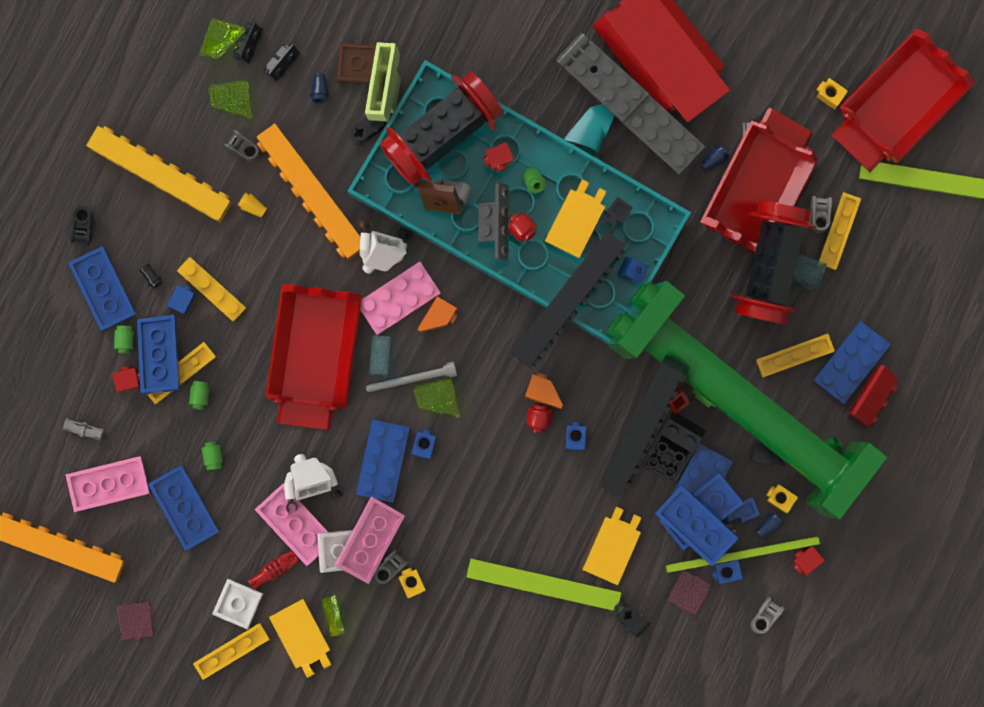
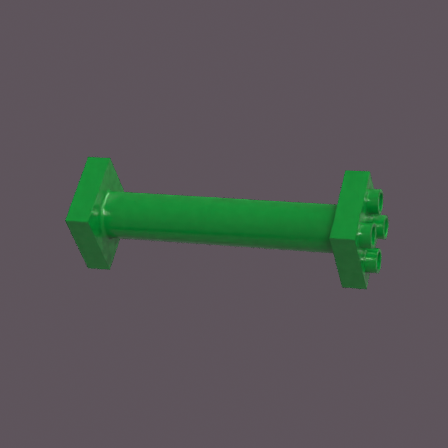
M651 281L647 284L643 283L630 299V302L636 306L630 315L627 312L623 315L620 313L607 328L606 332L612 336L607 345L624 359L637 358L644 349L661 363L665 355L687 365L684 371L687 373L684 382L813 483L816 488L806 499V504L824 517L840 520L888 457L870 443L853 441L849 443L840 455L669 319L671 313L685 297L684 294L667 281L653 284Z

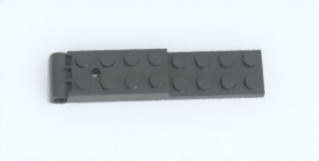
M580 33L556 58L555 62L678 175L705 148L695 136L583 33ZM593 67L598 69L596 73L591 72Z

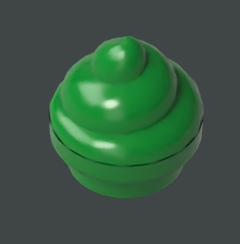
M832 436L824 441L836 452H841L843 445L836 437Z

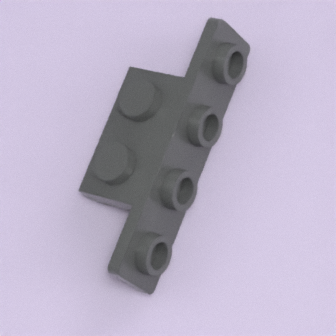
M503 183L495 184V202L479 203L478 241H495V260L508 261V236L510 234L508 230V217L510 215L508 201L510 191L509 186Z

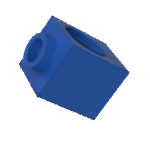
M625 257L618 275L633 283H642L649 265L634 257Z
M184 284L182 287L177 285L167 306L186 316L196 297L192 293L193 289Z
M571 422V426L567 425L565 450L584 451L586 426H582V423ZM573 431H578L581 434L579 441L571 439L570 434Z
M422 429V432H417L412 455L431 460L436 436H433L432 431ZM421 439H428L430 441V446L427 449L419 447Z
M738 560L714 565L715 569L712 570L713 579L718 581V584L743 579ZM724 567L731 569V576L729 578H724L721 574Z

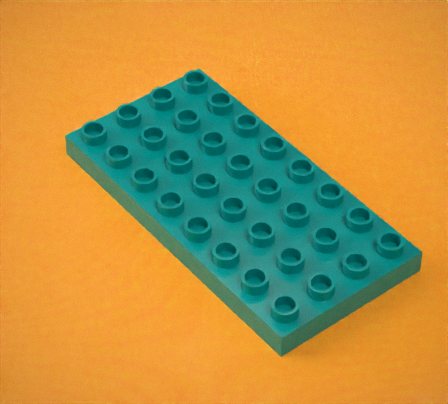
M425 60L349 187L348 195L544 308H547L606 231L609 232L612 227L611 223L607 222L603 227L601 223L605 218L610 217L606 211L617 197L621 198L632 206L633 209L622 224L618 221L616 222L615 230L611 234L625 244L623 250L626 252L619 261L617 259L614 260L611 264L614 267L607 276L603 274L599 279L602 281L595 291L592 289L588 293L590 298L584 306L580 304L577 307L576 311L578 313L573 320H567L608 344L612 336L606 332L607 328L620 313L623 315L627 312L630 315L636 308L630 302L631 297L643 283L647 284L652 281L691 212L501 103L499 104L504 114L495 120L497 128L495 131L484 124L426 170L432 180L430 183H434L438 179L464 182L471 187V193L465 207H463L462 214L426 210L417 185L419 182H429L421 179L414 186L410 185L393 166L379 145L381 141L388 137L386 129L388 126L399 135L457 89L452 81L451 74ZM507 142L514 162L507 165L508 168L501 172L492 171L490 167L487 168L483 160L485 150ZM528 168L538 169L545 179V188L539 193L530 192L523 182V173ZM583 179L589 182L585 191L586 194L595 198L599 188L606 191L601 202L605 209L580 258H577L545 242V239L570 190L577 191ZM496 183H503L509 186L508 208L510 215L508 217V227L510 225V218L516 213L519 215L522 213L528 214L537 224V233L528 242H525V240L518 241L510 232L508 236V261L495 260V241H478L479 203L495 202ZM625 257H634L649 265L642 283H633L618 275Z

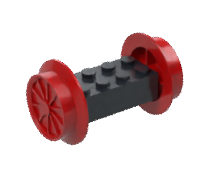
M468 72L462 78L452 75V81L457 89L399 135L389 126L386 128L388 137L381 141L379 145L393 166L410 185L414 186L421 179L430 183L432 180L426 170L484 124L493 131L497 129L495 120L502 116L504 112L490 90L473 72Z
M759 200L757 211L748 213L750 216L774 222L764 220L762 222L754 262L751 267V275L747 285L746 296L757 299L730 294V297L736 301L734 313L787 325L789 313L798 311L796 308L775 303L787 305L804 231L802 228L789 225L817 230L810 223L813 211Z

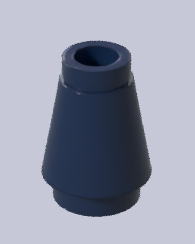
M324 74L314 75L310 93L314 103H325L329 97Z
M720 144L710 151L701 164L709 171L727 161L730 155Z
M774 511L772 514H768L756 532L764 539L781 529L785 522Z

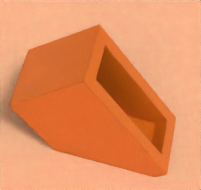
M437 296L417 330L423 333L447 327L449 323L453 324L458 316L456 313L457 308Z
M537 373V375L532 374L525 398L561 410L563 404L551 380L547 379L548 376Z

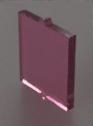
M683 570L667 600L678 605L679 609H685L696 615L711 585L699 579V576L695 577Z
M132 602L131 605L117 606L121 640L133 638L139 640L140 637L154 636L149 602L138 604Z

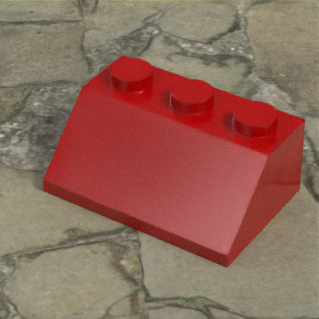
M884 365L878 366L850 409L847 417L864 428H868L870 425L873 427L878 419L876 414L887 405L888 400L886 398L889 393L893 394L899 384L896 382L899 378Z

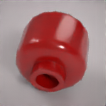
M516 213L510 218L508 230L518 241L525 240V242H528L536 235L537 224L528 214L522 213L519 215Z
M534 403L533 406L528 408L526 424L532 428L533 432L542 433L543 430L550 428L553 412L546 404Z

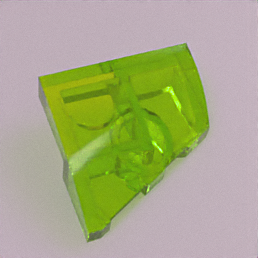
M211 18L200 55L218 59L245 33L246 28Z
M247 80L209 86L211 107L224 109L232 114L237 113L246 116L247 119L252 118Z
M452 378L414 386L418 409L433 410L435 413L442 414L443 412L453 414L454 417H460Z
M336 596L321 599L329 636L345 634Z

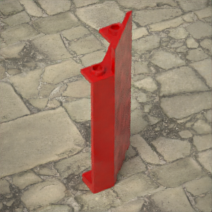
M622 0L612 11L606 12L592 25L632 78L667 112L669 111L671 114L677 109L687 123L730 91L720 78L722 75L720 71L725 68V65L674 0Z
M916 29L839 107L845 122L831 136L869 172L884 158L888 161L892 160L899 163L975 83L968 71L955 65L948 52L935 46L928 33Z
M769 107L762 121L757 123L751 120L700 223L710 231L720 233L728 241L735 245L743 246L747 249L746 251L755 255L763 220L774 221L750 216L748 213L757 211L759 200L796 206L819 160L814 154L815 151L806 147L813 134L812 131Z
M282 284L265 397L273 399V403L279 404L277 423L330 430L333 411L338 412V408L346 409L361 309V294L332 291L324 288H308L296 284Z

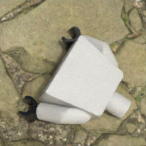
M364 218L360 219L359 224L363 228V233H361L360 256L364 263L362 269L368 274H371L374 269L388 271L393 265L401 262L407 253L406 241L412 239V233L403 228H400L398 231L399 238L375 231L369 233V230L374 227L373 221L368 219V224L365 226L366 220Z
M299 454L294 458L295 463L290 466L291 472L287 473L284 482L285 497L288 499V504L286 505L288 513V506L290 504L295 506V512L298 509L294 498L298 501L331 491L330 497L333 500H336L335 491L339 492L340 497L343 496L344 492L341 488L337 487L338 482L332 468L324 463H320L317 458L306 460L304 454Z

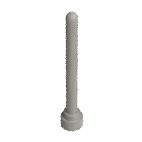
M452 361L446 363L447 365H444L443 368L366 386V391L374 392L443 375L450 378L456 377L455 363Z

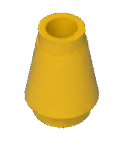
M245 192L238 203L241 210L262 217L267 209L251 193L249 195Z

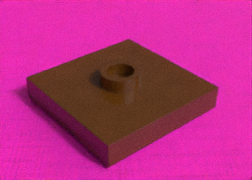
M339 43L337 82L370 83L376 45Z
M426 182L418 183L417 189L426 210L462 214L463 207L455 186Z

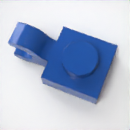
M752 497L745 500L744 504L724 519L727 523L740 518L742 523L759 516L760 513Z

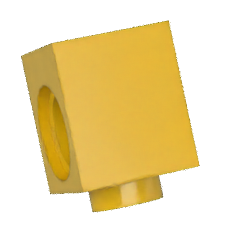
M829 78L827 82L822 81L817 88L819 92L817 98L835 110L848 90ZM826 90H834L835 96L829 97L826 94Z
M779 484L776 487L772 486L766 494L768 496L766 501L785 514L789 512L798 498ZM777 493L785 495L784 503L781 504L776 501Z
M408 568L401 572L402 576L399 577V580L407 598L426 591L417 569L412 570V568ZM411 576L417 579V585L413 588H409L406 585L407 578Z

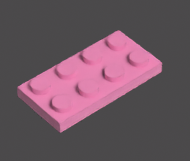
M418 262L363 298L360 310L378 336L439 296L441 292L421 262Z
M141 456L66 474L74 512L150 494Z
M282 484L255 511L301 561L308 566L319 556L317 534L328 533V531L295 498L294 502L298 505L297 511L295 512L293 504L288 506L289 513L286 511L288 499L285 497L284 484Z
M371 497L338 557L335 566L369 584L405 515Z

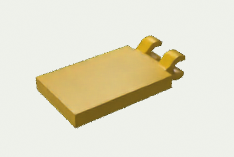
M583 179L577 191L570 190L545 239V242L577 258H580L605 209L601 202L606 191L599 188L595 198L586 194L585 191L589 182Z
M619 507L615 508L611 519L605 517L582 569L616 585L620 582L641 532L636 530L641 517L633 515L630 524L619 519L623 509Z
M304 599L269 617L295 668L302 667L307 678L315 674L310 664L320 659L324 669L332 665L326 655L330 648Z

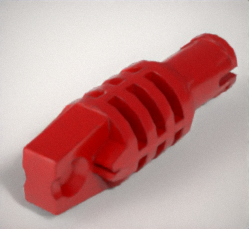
M289 551L263 566L262 571L248 579V582L256 590V588L268 580L273 581L287 572L299 559L293 551Z

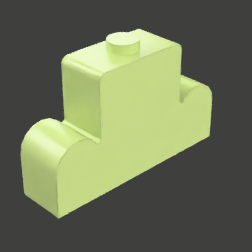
M377 42L365 109V115L371 121L388 122L390 113H394L397 108L401 78L397 72L399 50L394 43Z

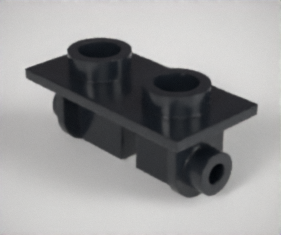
M248 22L247 25H244L240 38L245 41H238L233 51L234 58L242 59L248 64L254 56L256 45L261 39L263 31L256 23Z
M289 42L283 44L276 53L280 59L277 60L273 57L265 66L264 72L277 82L285 74L289 66L297 60L300 52Z

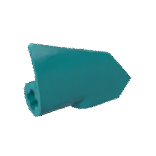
M602 104L590 107L564 140L581 145L582 150L590 155H597L604 138L607 136L614 115Z

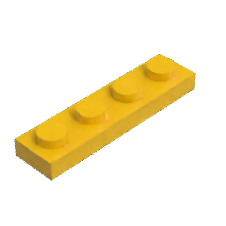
M842 193L818 265L836 271L861 198Z
M191 257L177 270L233 322L247 309Z
M825 334L756 359V363L762 378L833 353L835 350L829 334Z
M205 342L179 361L180 386L216 358ZM173 391L147 395L157 405Z
M261 623L193 664L202 680L270 639Z

